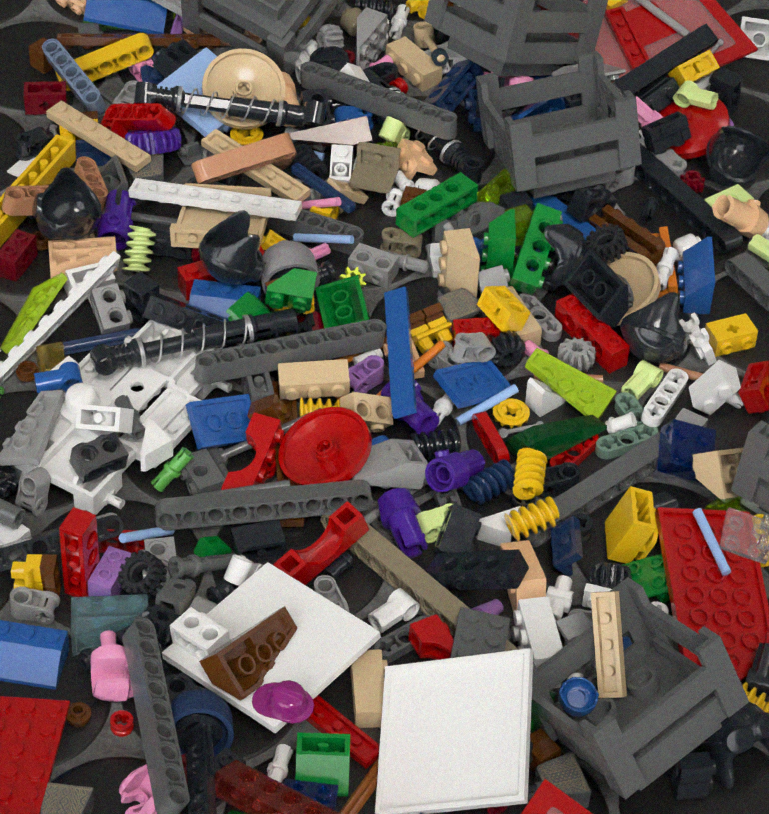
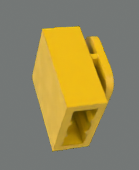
M630 486L606 519L605 533L608 559L625 564L632 562L634 558L636 560L644 559L656 544L658 528L652 492Z

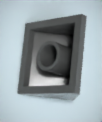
M114 155L99 172L108 193L117 189L115 202L117 205H120L122 190L129 192L119 157Z

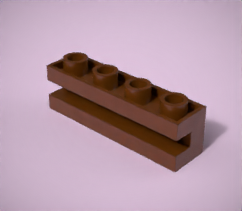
M607 204L602 208L603 218L596 214L589 218L590 225L594 228L598 226L602 228L603 224H606L607 227L609 224L619 225L628 242L626 252L643 255L655 266L661 261L666 247L665 242L660 237H655L646 227L642 228L634 219L623 215L619 209H614Z

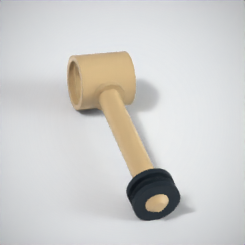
M426 21L416 23L413 26L415 45L419 48H429L432 52L431 59L435 65H445L449 60V56L443 48H438L435 44L434 28Z

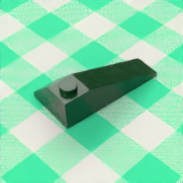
M587 415L534 425L514 435L504 443L507 449L516 457L519 449L532 448L543 452L548 460L606 430L607 425L596 416Z

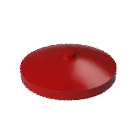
M719 99L714 110L691 104L686 108H682L675 102H672L662 111H658L663 117L677 111L686 115L692 137L685 140V144L681 146L669 147L682 159H692L705 155L706 147L711 137L721 127L730 126L728 110Z
M326 407L315 410L295 422L283 437L278 454L280 467L287 479L295 486L348 481L362 469L370 455L372 448L371 432L364 419L358 413L348 408Z

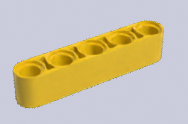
M138 33L78 57L74 61L93 82L149 59L153 55L154 50L148 35ZM56 72L58 81H63Z

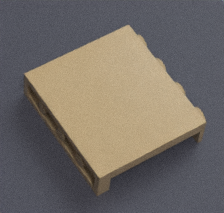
M185 183V185L271 197V188ZM182 206L177 223H171L170 226L171 247L199 248V243L211 228L236 212ZM249 214L250 226L248 236L256 234L260 237L259 250L268 218Z

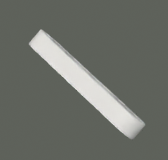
M674 368L665 376L644 407L641 421L645 425L658 427L686 386L688 374L685 371Z

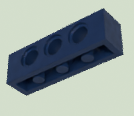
M469 59L458 62L423 102L452 112L468 94V90H471L476 84V76L483 75L484 73L478 64Z

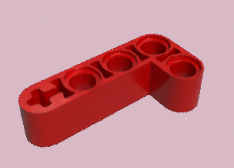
M159 103L112 104L107 108L101 125L125 139V135L129 130H169L174 126L176 116Z

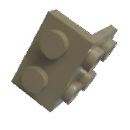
M359 141L357 145V161L349 180V186L378 193H390L400 167L401 148Z

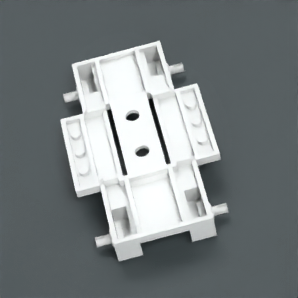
M150 319L133 337L128 335L124 340V344L126 345L132 339L141 337L144 343L160 340L161 332L165 338L179 336L182 333L181 330ZM216 348L207 349V350H203L202 353H204V352H209V351H214V350H218V349H216ZM192 349L183 351L180 359L174 358L171 354L163 355L158 364L147 359L145 367L131 366V364L126 367L124 364L123 368L118 366V369L108 376H103L96 372L90 359V353L78 364L83 383L105 386L112 392L113 402L109 407H116L114 404L115 399L121 395H127L133 408L139 412L147 407V403L154 396L161 393L162 387L167 388L140 416V421L146 429L147 419L153 420L173 439V449L192 429L185 405L189 402L204 399L215 388L224 390L227 393L232 389V384L226 381L211 384L196 382L194 379L195 359L198 354L194 353ZM181 352L173 354L175 355V357H179ZM154 357L152 359L155 362H157L159 360V357ZM139 385L144 388L142 391L139 392L131 390V387H136ZM60 412L40 464L15 465V468L22 471L20 478L36 467L45 468L50 474V483L74 495L75 508L87 510L97 515L107 504H111L118 509L124 507L125 500L114 495L122 488V473L135 459L141 461L140 454L144 437L139 440L133 439L131 433H124L119 437L120 432H115L129 453L126 468L83 484L69 462L72 448L81 442L86 443L95 440L100 435H108L113 432L75 428L76 422L67 420Z

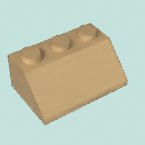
M466 228L444 231L443 240L440 241L442 257L438 259L441 273L437 274L438 285L442 286V288L448 287L451 292L465 288L474 297H477L480 257L471 230Z

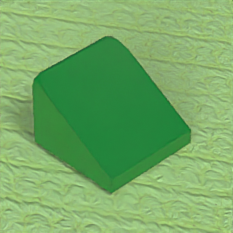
M210 536L199 539L194 549V554L199 557L229 554L232 550L218 536Z

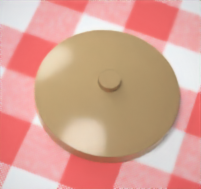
M233 49L220 54L209 64L202 81V95L212 96L213 92L217 91L219 97L229 99L235 93L238 97L252 99L256 96L258 100L265 101L276 99L279 102V100L284 101L285 80L279 67L265 54L251 49ZM209 111L218 121L236 129H254L268 123L260 124L258 120L245 119L242 122L239 118L229 117L228 113L225 118L221 119L219 112Z
M626 252L624 255L620 254L621 258L619 260L614 258L615 262L611 263L608 260L607 264L616 274L621 275L628 281L634 295L633 307L628 309L624 317L656 301L661 288L660 277L655 265L645 256L632 252Z

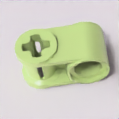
M387 116L378 136L385 141L399 144L402 138L409 140L410 130L401 121Z
M445 504L416 515L422 532L425 533L427 543L437 541L447 509L453 504Z

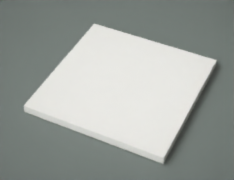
M268 562L206 614L209 619L217 624L224 625L228 629L231 640L285 606L298 629L286 648L279 653L274 661L276 662L275 665L267 672L261 686L271 682L295 681L309 693L312 699L320 694L381 638L380 631ZM172 643L162 652L164 660L215 692L218 696L275 734L287 724V722L265 717L256 712L252 705V697L255 691L243 700H239L213 685L201 666L200 660L176 644Z
M530 648L385 667L375 814H420L421 812L429 814L528 803L533 651Z

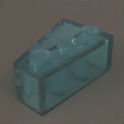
M148 594L71 597L72 655H78L81 650L90 647L96 648L100 646V634L102 632H117L131 625L134 619L142 615L148 606Z

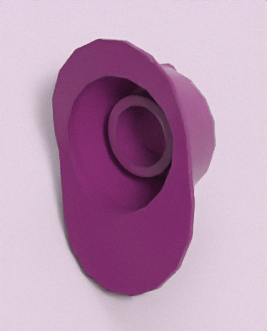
M291 680L264 684L255 691L252 697V705L257 713L292 724L308 719L314 708L313 699L299 683Z

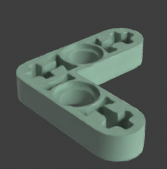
M627 392L619 393L616 396L614 408L619 416L632 412L635 417L641 418L644 409L635 396ZM639 421L637 426L598 438L595 453L599 458L606 460L621 456L658 433L657 427H649L642 421ZM630 439L633 443L625 444L621 440Z

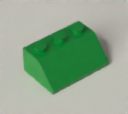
M515 209L508 210L489 223L488 232H484L483 245L487 246L486 249L482 248V262H485V265H481L480 271L503 265V269L507 268L511 279L516 243Z
M358 275L315 287L324 329L371 319Z

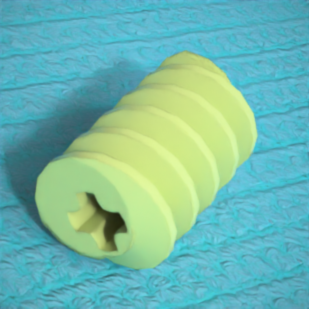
M129 225L135 232L128 233V236L133 240L127 241L126 245L132 249L125 250L124 253L130 256V258L123 259V262L129 266L122 269L133 272L141 271L142 273L150 271V268L144 264L152 261L146 257L148 254H153V251L147 247L155 244L149 237L156 236V233L148 228Z

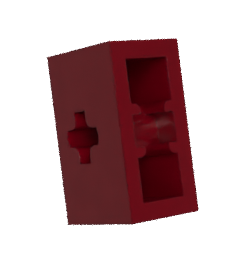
M66 81L24 82L25 115L46 114L48 109L60 101L67 104Z
M18 229L15 230L0 249V277L14 282L18 281L38 255L36 235Z

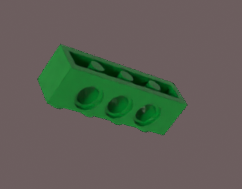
M460 172L396 208V225L414 238L477 202L478 185Z
M540 203L536 204L508 287L513 286L515 290L532 296L536 289H541L545 279L541 275L543 270L547 271L551 260L548 254L549 251L553 252L554 248L545 239V234L539 229L545 230V227L548 225L563 224V221L560 220L562 211ZM533 248H538L541 252H536ZM527 266L533 267L535 271H530Z

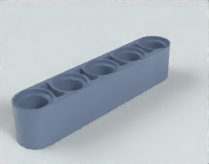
M57 39L46 40L42 45V50L49 64L61 79L66 81V85L87 111H98V115L102 114L106 109V104L96 86Z

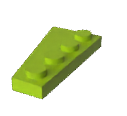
M63 273L33 287L0 347L6 354L14 346H20L24 342L25 335L30 330H33L68 278Z
M538 348L534 350L525 364L526 369L584 416L594 415L600 419L617 392L613 388Z

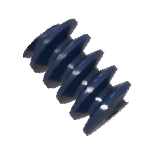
M502 459L491 467L485 468L484 471L471 476L466 486H462L464 493L478 505H483L485 500H492V496L497 497L500 492L505 493L507 488H513L514 470L507 460Z

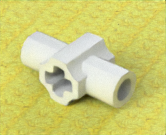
M564 575L558 576L555 586H549L546 593L555 621L562 619L563 612L568 613L570 611L574 594L573 591H570L573 583L572 579Z

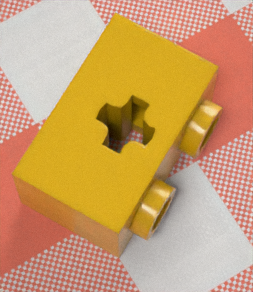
M746 313L709 322L705 325V329L709 334L708 341L715 357L747 350L756 345L758 330Z

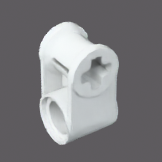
M233 554L223 578L230 583L240 586L263 565L253 563L243 555Z

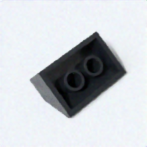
M589 248L563 284L599 321L615 328L628 311V285Z

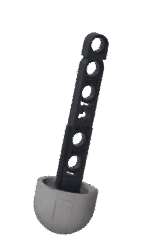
M283 240L270 246L263 254L262 259L266 265L260 278L265 294V282L280 278L294 268L317 272L315 287H318L320 275L317 263L311 250L304 244ZM295 312L296 316L301 315L305 317V320L298 322L299 334L313 331L312 327L315 326L313 313L303 314ZM312 398L313 403H316L318 398Z

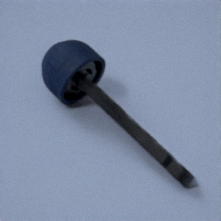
M202 688L182 692L171 702L181 755L186 753L187 787L190 796L188 814H217L214 757L225 747L229 749L232 745L234 737L233 718L228 704L215 692Z

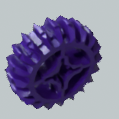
M175 127L166 131L135 130L125 135V140L150 155L176 151L181 148V134L179 129Z

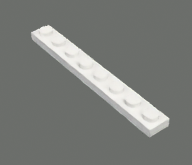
M135 178L128 190L130 198H138L140 200L194 206L202 209H215L223 212L245 210L251 215L279 218L287 221H296L302 210V201Z
M113 251L109 256H103L98 263V267L94 271L90 270L84 276L83 282L79 286L75 285L68 293L69 296L64 301L60 300L55 305L54 312L50 316L45 315L40 320L39 327L35 331L30 330L25 335L24 342L20 346H14L8 354L9 357L4 362L0 361V386L16 371L18 365L26 361L90 296L91 289L98 288L119 266L121 257L119 254Z

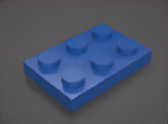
M491 360L487 362H467L437 369L433 375L458 409L482 403L511 386Z
M249 394L193 401L185 405L198 450L239 444L247 440L245 432L250 422L247 415L251 405Z

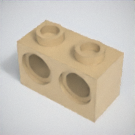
M352 392L340 398V407L348 408L358 413L364 419L370 432H383L384 428L393 425L391 397Z

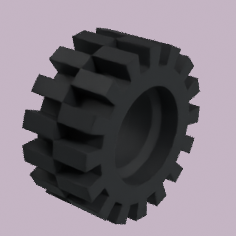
M603 224L602 228L598 226L595 228V232H589L590 236L587 235L586 237L587 249L591 248L606 264H608V260L611 263L615 262L614 258L619 260L621 258L620 254L624 255L626 253L628 242L619 225L609 224L607 227L606 224Z
M139 550L138 554L135 552L131 553V559L129 557L124 559L127 563L126 565L121 564L120 568L123 571H118V576L121 577L118 581L122 585L121 587L135 598L143 600V598L150 599V594L155 596L158 594L156 589L159 588L161 590L164 587L161 585V582L166 583L167 578L163 575H167V570L165 569V564L149 551ZM148 567L146 577L137 583L139 573Z

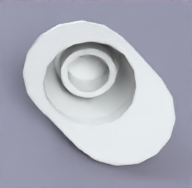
M76 383L67 390L60 412L67 420L76 422L77 404L109 407L113 402V394L105 386Z

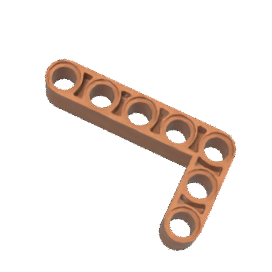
M283 133L200 159L192 163L191 167L198 184H209L269 164L283 170L290 166L297 153L290 134Z
M79 157L74 172L98 197L103 212L108 196V190L96 162L92 158ZM49 185L10 186L6 188L1 206L2 211L11 216L33 215L32 208L35 196L43 193Z

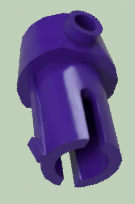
M114 189L108 193L105 211L101 215L97 227V238L115 237L116 251L125 249L127 247L126 242L130 240L128 233L132 232L133 229L129 225L134 226L131 216L133 205L136 206L134 198L129 197V192L122 190L120 205H117L115 202L117 189Z
M415 380L417 413L397 418V420H404L418 434L425 432L428 435L430 431H434L437 428L439 417L423 401V397L419 392L422 388ZM390 381L382 389L381 396L391 397Z
M449 449L439 450L435 452L436 458L427 464L425 478L429 486L436 492L450 491L466 486L471 476L484 470L486 460L475 449L466 450L461 453H449Z
M395 488L385 492L377 501L383 527L391 529L397 548L406 556L414 558L421 555L422 551L419 545L422 546L423 550H426L428 545L425 540V533L422 532L416 516L421 512L409 489Z

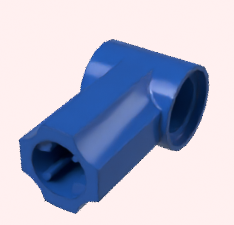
M75 362L63 363L57 370L34 373L37 393L59 389L67 392L72 385L83 383L80 367Z

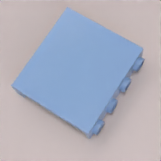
M204 48L160 82L157 88L160 89V86H163L162 89L168 87V90H170V88L175 86H183L185 93H192L197 88L199 94L202 95L204 73L217 56L208 48ZM187 108L185 113H182L181 110L179 113L176 112L204 137L215 129L222 133H228L232 129V127L226 126L214 118L209 111L204 116L200 114L199 109Z

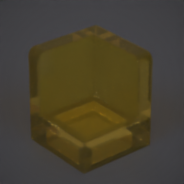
M63 342L36 346V359L40 372L50 371L65 359Z

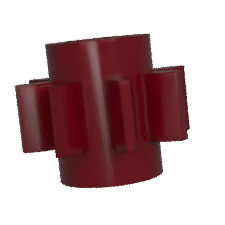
M689 170L685 175H680V179L697 194L698 192H703L705 178H701V174L698 171Z

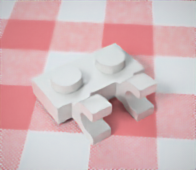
M693 313L691 314V320L684 322L681 319L679 323L683 330L689 334V343L694 345L700 360L705 359L710 366L717 361L708 341L709 334L705 328L700 330L699 319Z

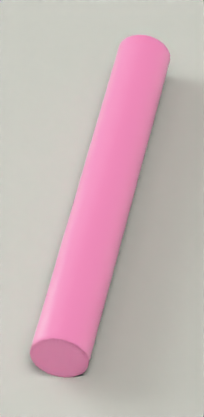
M340 197L302 201V209L304 210L310 209L312 206L324 208L341 205Z

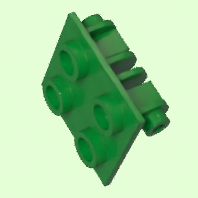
M662 554L622 564L630 568L632 580L643 586L648 598L656 596L662 603L670 601Z

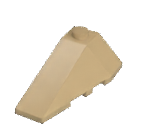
M743 448L693 454V470L696 474V479L719 499L738 496V494L731 491Z

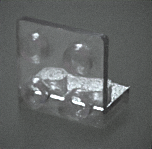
M728 508L725 515L720 548L766 564L769 560V514L759 518L733 508Z

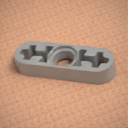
M520 294V298L533 316L541 315L544 317V319H536L542 328L541 337L549 342L558 341L562 334V324L534 295Z

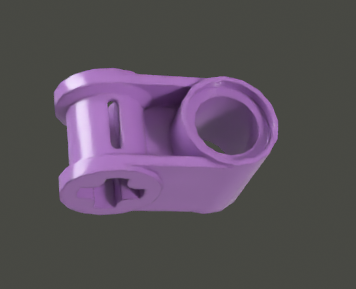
M370 355L353 367L348 368L350 387L354 392L366 394L384 380V361L377 355Z

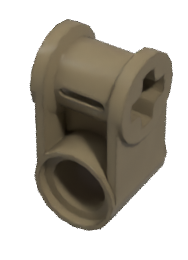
M393 227L383 229L381 234L383 243L380 245V250L392 251L402 255L410 254L413 258L420 256L423 240L421 234L412 238L402 229Z

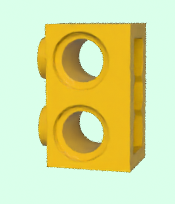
M708 50L677 66L668 75L676 80L680 88L685 81L688 80L695 83L720 67L712 52Z
M485 286L476 304L502 332H507L508 330L522 331L531 313L506 286Z

